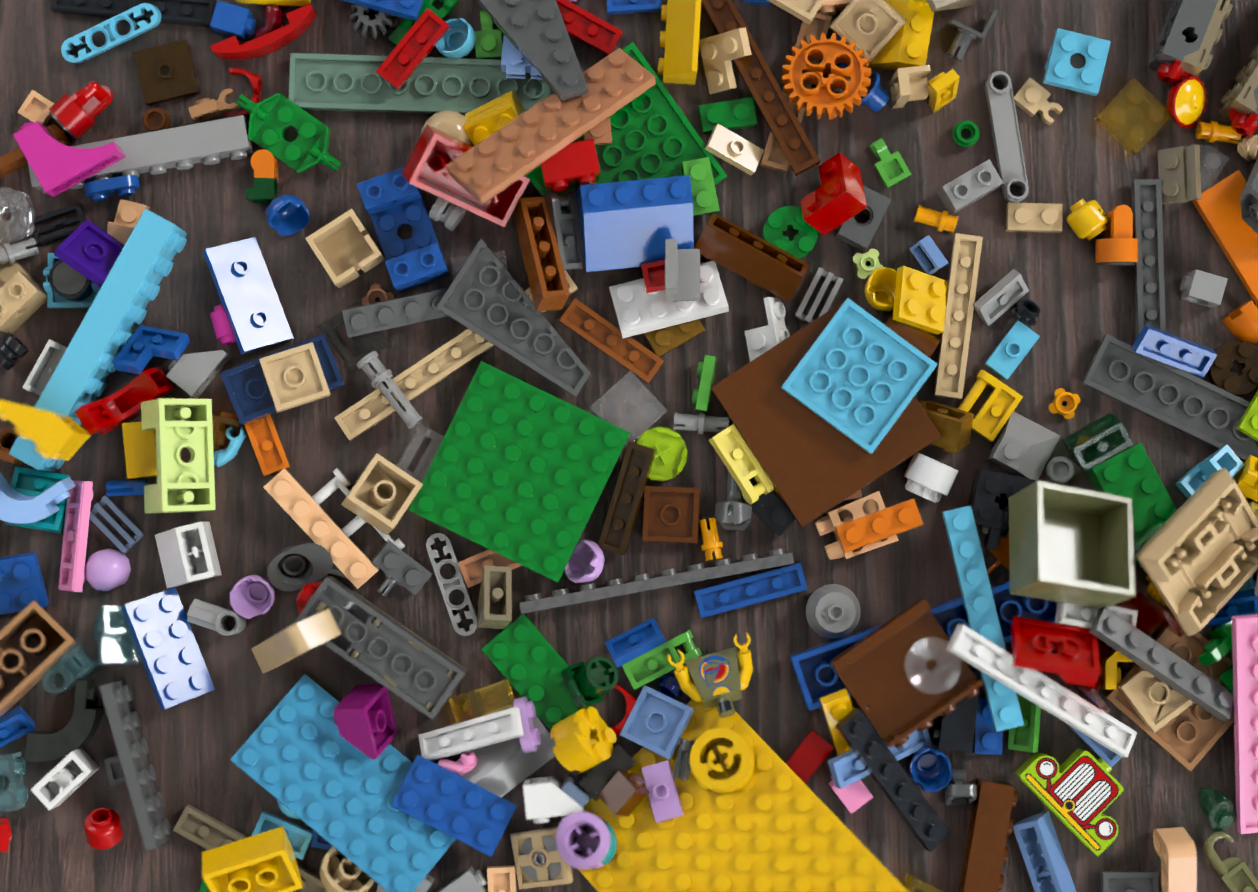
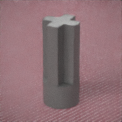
M680 739L673 778L689 780L691 771L690 752L695 741Z

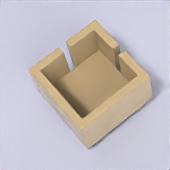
M353 209L345 212L305 238L339 289L360 276L358 273L360 269L366 273L386 260Z

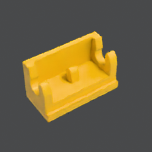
M142 421L122 423L127 479L156 477L157 463L154 430H142Z

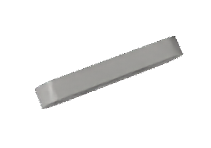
M435 533L427 540V552L453 628L459 635L469 636L477 630L478 618L450 538L445 534ZM439 537L440 541H446V546L443 547L444 555L446 556L450 553L452 559H444L437 564L435 558H440L441 556L438 550L432 549V545L435 544V538ZM446 563L452 564L456 570L455 576L451 579H444L440 574L441 567ZM454 589L461 590L464 593L465 599L460 605H453L449 600V595ZM469 606L470 611H464L467 619L472 618L473 624L470 625V631H466L464 627H459L458 623L462 621L460 613L455 616L453 610Z

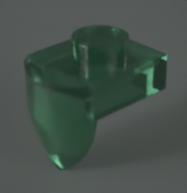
M1200 788L1198 801L1209 828L1213 832H1217L1231 826L1236 821L1237 814L1229 798L1218 790Z

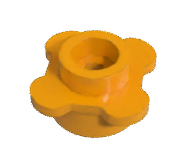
M1058 388L1054 391L1055 398L1053 403L1049 404V411L1052 414L1059 413L1065 419H1072L1075 416L1074 411L1080 403V397L1078 394L1065 392L1063 388ZM1063 401H1065V402L1067 403L1066 406H1063V405H1062V402H1063Z

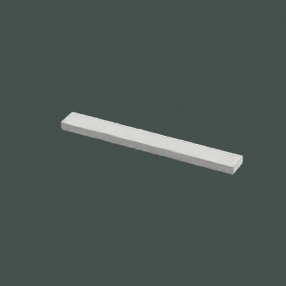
M957 625L946 650L1117 755L1128 757L1138 732L1038 670L1013 666L1012 654L965 625Z

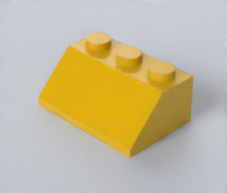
M668 0L667 4H662L661 21H666V31H660L659 47L665 48L664 58H659L658 74H663V83L695 85L698 66L701 0Z
M885 0L907 21L872 59L868 66L896 71L897 68L926 65L934 11L932 12L927 0Z
M283 826L202 852V876L210 892H291L303 888L293 847Z

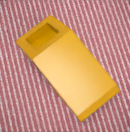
M1114 648L1100 660V689L1117 690V684L1121 682V668L1117 667V662H1133Z

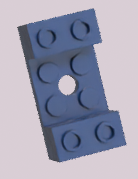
M404 167L357 183L363 203L371 216L387 261H385L393 286L399 293L450 275L419 187L408 183L401 174ZM405 225L413 228V235L407 240L401 239L398 235L399 229Z

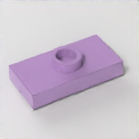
M667 760L641 768L646 788L649 791L648 796L655 822L660 823L684 816L670 762Z

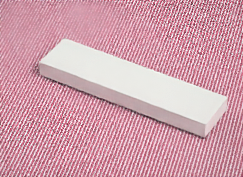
M517 707L422 733L418 735L421 756L429 761H434L524 736L520 710Z

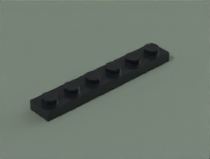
M854 708L835 727L925 850L932 852L950 832L863 712L858 708Z

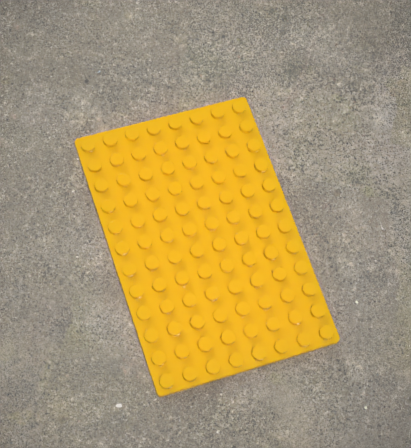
M690 700L686 705L695 711L681 739L696 741L704 732L714 728H728L739 733L751 746L755 759L753 773L749 781L740 789L729 793L712 791L701 784L691 770L688 781L674 778L684 816L660 823L655 822L648 795L629 817L614 815L598 796L610 780L584 805L583 812L594 814L611 825L617 840L615 854L605 866L598 869H578L598 892H908L736 711L730 717L720 718L716 706L707 709L704 708L702 702ZM720 741L711 745L704 756V764L708 762V754L713 750L719 758L717 764L723 766L728 773L726 775L717 772L712 773L711 777L715 780H725L732 777L741 765V757H738L736 768L733 771L727 766L725 762L727 757L719 752L717 746H724L730 749L733 747V743ZM679 743L671 760L642 747L619 771L635 772L644 780L641 768L668 760L673 773Z

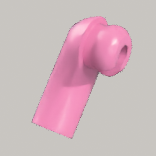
M470 750L463 752L460 755V759L456 762L442 758L437 765L462 777L475 768L477 757Z

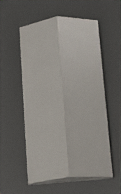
M536 714V717L532 718L534 728H538L541 738V744L537 745V751L525 754L519 737L474 749L472 751L477 757V764L475 768L462 777L503 797L555 757L552 749L556 746L554 738L550 739V731Z

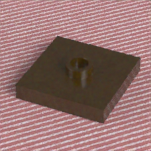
M186 39L133 52L147 106L200 94L189 43Z

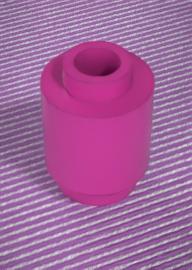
M223 305L215 306V311L210 313L216 339L220 340L221 345L237 343Z

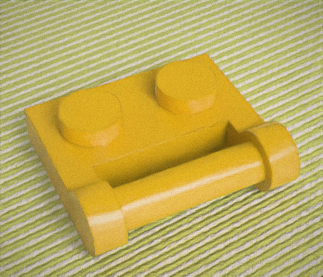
M980 370L976 376L978 378L956 409L969 412L987 385L992 387L993 391L973 419L972 430L989 442H993L1023 396L988 372Z

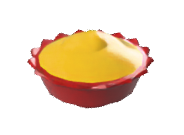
M1191 75L1188 78L1185 77L1182 81L1175 83L1168 94V114L1181 128L1189 129L1190 126L1195 127L1196 123L1202 120V114L1206 111L1205 105L1208 102L1206 98L1207 90L1204 88L1205 82L1200 81L1199 76L1194 77Z

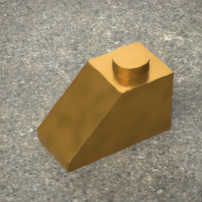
M927 399L919 402L941 435L940 438L932 442V445L941 447L945 452L958 453L969 444L974 414Z

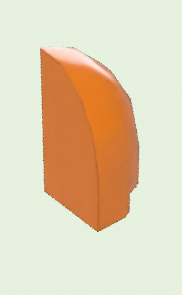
M1251 300L1240 305L1221 321L1237 339L1243 342L1258 343V308Z

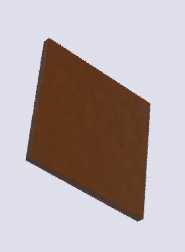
M844 302L711 387L712 392L801 527L810 523L941 437L914 396L873 453L869 454L781 389L782 385Z

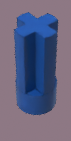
M146 478L110 480L106 482V494L108 497L144 495V486L148 485V481Z

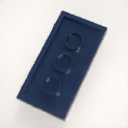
M324 334L264 356L267 357L313 342L329 391L345 386ZM260 358L220 373L240 425L277 412L259 361Z

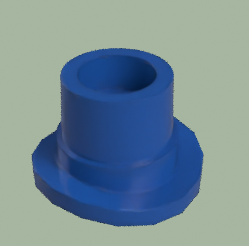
M873 72L868 77L871 79L870 87H866L868 89L867 96L860 97L863 105L865 104L873 112H877L887 103L890 94L881 87L880 75L877 72Z

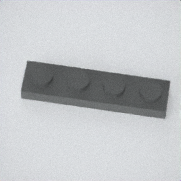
M449 287L342 309L347 337L446 317L448 315L436 307Z

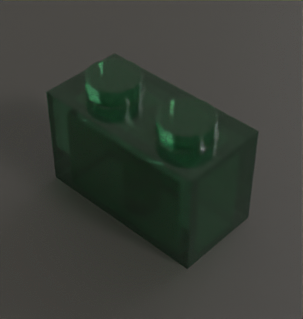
M1111 413L1062 439L1072 461L1084 472L1133 445L1122 421Z

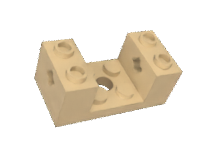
M16 260L14 264L9 265L8 262L0 264V331L13 334L47 301V292Z

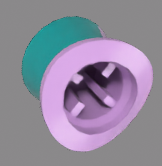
M575 812L566 816L559 824L556 833V844L559 854L567 864L577 869L601 868L611 861L616 851L617 840L611 825L604 819L588 812Z

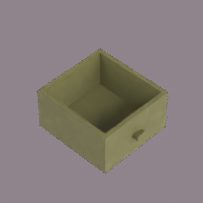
M1036 481L1010 496V594L1097 609L1108 608L1136 596L1132 498Z

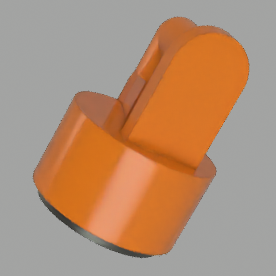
M1118 205L1106 214L1108 222L1106 224L1105 239H1096V263H1098V266H1132L1138 262V239L1133 238L1132 210L1127 205Z

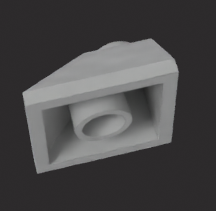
M1013 411L1002 427L987 460L1020 477L1032 479L1036 482L1045 468L1060 435Z

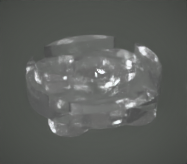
M0 188V242L17 243L23 240L25 236H30L34 231V207L28 194L12 188ZM8 209L12 214L9 221L4 220V215L8 213Z

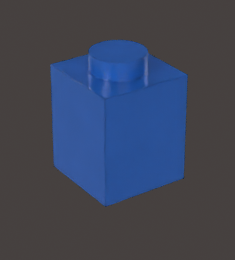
M217 0L210 23L212 30L215 34L226 37L236 36L238 40L247 42L248 36L253 34L256 20L251 11L244 7Z

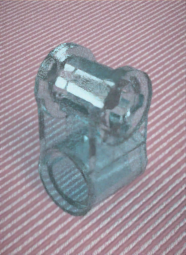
M80 643L75 645L44 674L42 682L45 690L53 694L70 690L76 684V680L85 678L98 666L97 661H92L86 655ZM57 673H60L64 678V684L61 688H57L53 683V678Z

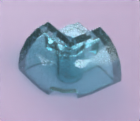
M102 606L97 613L94 626V640H98L99 665H143L122 606Z

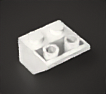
M197 522L155 535L167 588L222 575L210 522Z
M554 776L525 779L523 791L527 820L533 819L534 823L549 822L550 817L561 816L563 820L572 813L583 812L584 807L582 808L561 789L562 782Z

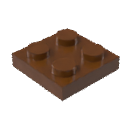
M646 486L644 491L642 541L698 543L700 488Z

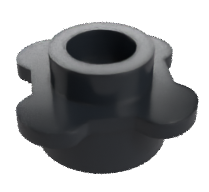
M1029 299L1017 301L1015 303L1016 308L1012 310L1013 315L1021 323L1034 326L1036 324L1035 319L1039 317L1040 313L1038 305Z

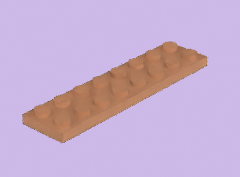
M618 48L583 72L588 87L587 94L561 101L555 93H552L446 165L447 172L477 201L483 204L656 84L655 76L622 49Z

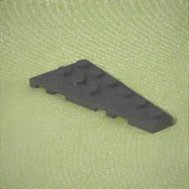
M477 0L479 6L489 13L497 27L516 49H519L525 55L528 63L538 70L542 75V79L561 101L588 93L586 81L556 0Z
M480 239L436 308L571 395L577 397L591 373L543 316L541 311H535L532 300L513 279L485 242Z

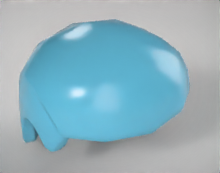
M463 18L445 21L450 28L435 45L436 48L447 58L459 59L468 55L474 48L476 41L472 26Z

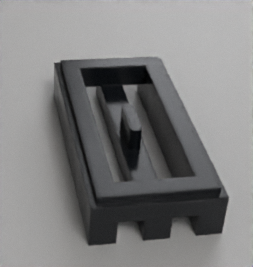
M79 202L27 219L33 238L37 243L36 245L39 247L69 237L87 219L86 214L83 212V205ZM77 212V216L38 229L36 227L37 224ZM80 222V225L70 227L43 237L39 236L41 234Z

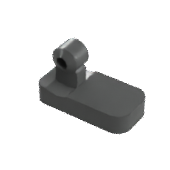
M952 769V778L950 780L952 785H948L944 793L945 805H972L977 797L976 785L964 784L966 782V773L963 769Z

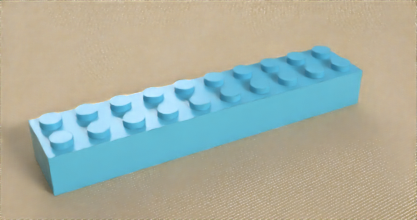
M147 209L144 210L34 408L69 416L81 425V421L75 414V411L82 405L94 402L96 396L99 397L104 392L107 385L105 382L110 372L113 373L115 371L114 359L133 335L132 332L135 326L141 324L147 314L145 308L150 300L153 301L160 291V286L158 285L163 276L166 277L171 272L174 256L177 252L180 253L183 250L187 241L185 238L187 233L157 214ZM19 435L8 453L35 469L55 472L65 462V460L61 459L56 461L51 457L46 459L35 450L36 443L30 438L25 440Z

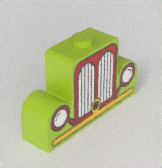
M1078 748L1059 766L1053 757L1039 752L1031 755L1014 772L1076 838L1097 857L1118 836V824L1114 819L1102 812L1124 791V788L1110 774L1112 768L1103 759L1099 758L1096 760L1088 751Z

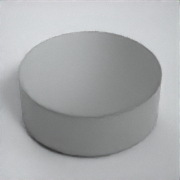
M1053 457L1045 466L1046 477L1056 484L1066 483L1073 477L1074 465L1067 457Z

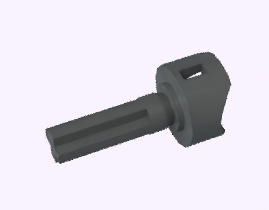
M729 471L726 501L715 504L714 518L725 530H745L751 522L752 506L742 503V491Z

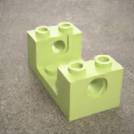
M155 399L142 402V430H155L157 484L144 486L145 514L216 510L212 400ZM183 447L187 448L191 454L190 460L187 463L180 459L179 453Z

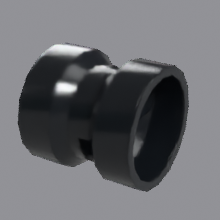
M8 332L2 338L3 342L0 346V365L10 370L15 365L14 358L24 357L29 350L15 335Z

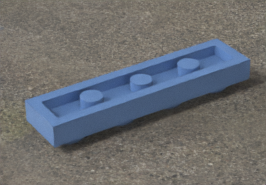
M928 729L922 732L914 731L908 736L910 740L899 748H895V746L889 748L897 761L918 751L922 747L932 744ZM852 749L827 761L835 787L840 789L870 775Z

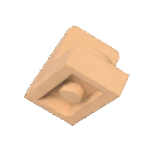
M120 199L114 223L108 222L107 234L125 245L145 209L149 210V207Z

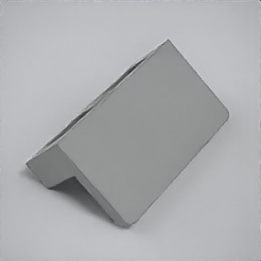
M665 239V291L667 302L700 300V250L678 249L677 239Z

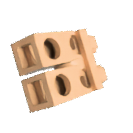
M879 491L826 513L827 516L815 522L820 536L834 531L837 539L836 542L824 546L829 560L842 557L848 559L899 541L897 535H893L847 553L843 552L835 526L885 509L886 507Z

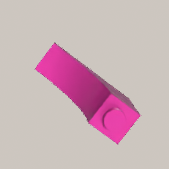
M38 121L25 123L19 128L20 131L13 134L42 188L52 197L125 158L121 148L114 142L89 149L64 145L56 141L47 128Z

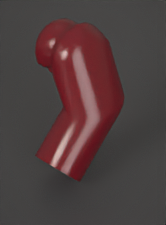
M272 4L265 6V25L254 31L257 38L282 27L283 12L279 6Z

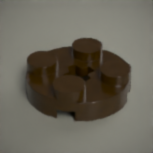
M1230 341L1214 350L1217 353V357L1207 372L1213 385L1236 396L1247 394L1258 387V349L1252 343L1247 341ZM1233 361L1242 365L1239 376L1236 372L1231 373L1230 368L1233 367Z

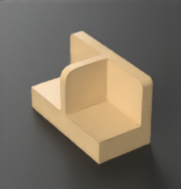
M930 65L897 68L889 82L893 108H902L907 101L924 100L928 97L927 75L931 71Z

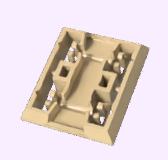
M1221 468L1211 474L1135 554L1186 636L1190 637L1201 631L1258 569V520L1226 468Z

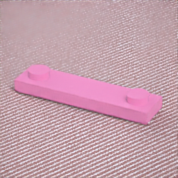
M72 480L76 486L68 491L71 496L67 498L58 588L64 591L82 592L85 582L84 569L90 507L93 499V482Z

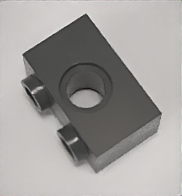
M863 185L867 208L861 212L866 214L867 223L860 224L855 221L853 216L835 228L838 230L835 238L865 252L892 199Z

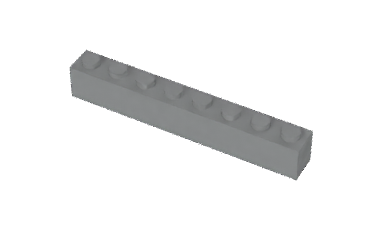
M244 115L70 146L89 149L114 142L121 148L125 158L69 189L84 188L83 185L85 183L119 176L135 175L140 177L139 174L146 172L157 175L166 173L168 168L177 167L178 170L193 168V164L204 162L205 165L220 163V159L231 157V160L247 158V154L254 153L252 140L248 139L249 121ZM28 163L32 187L42 192V194H47Z

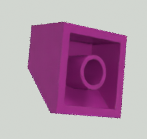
M382 684L356 685L333 709V719L335 724H337L339 735L370 759H377L398 734L388 688Z

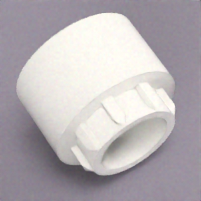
M917 452L913 455L904 474V477L908 478L905 488L932 502H939L942 494L948 495L958 470Z

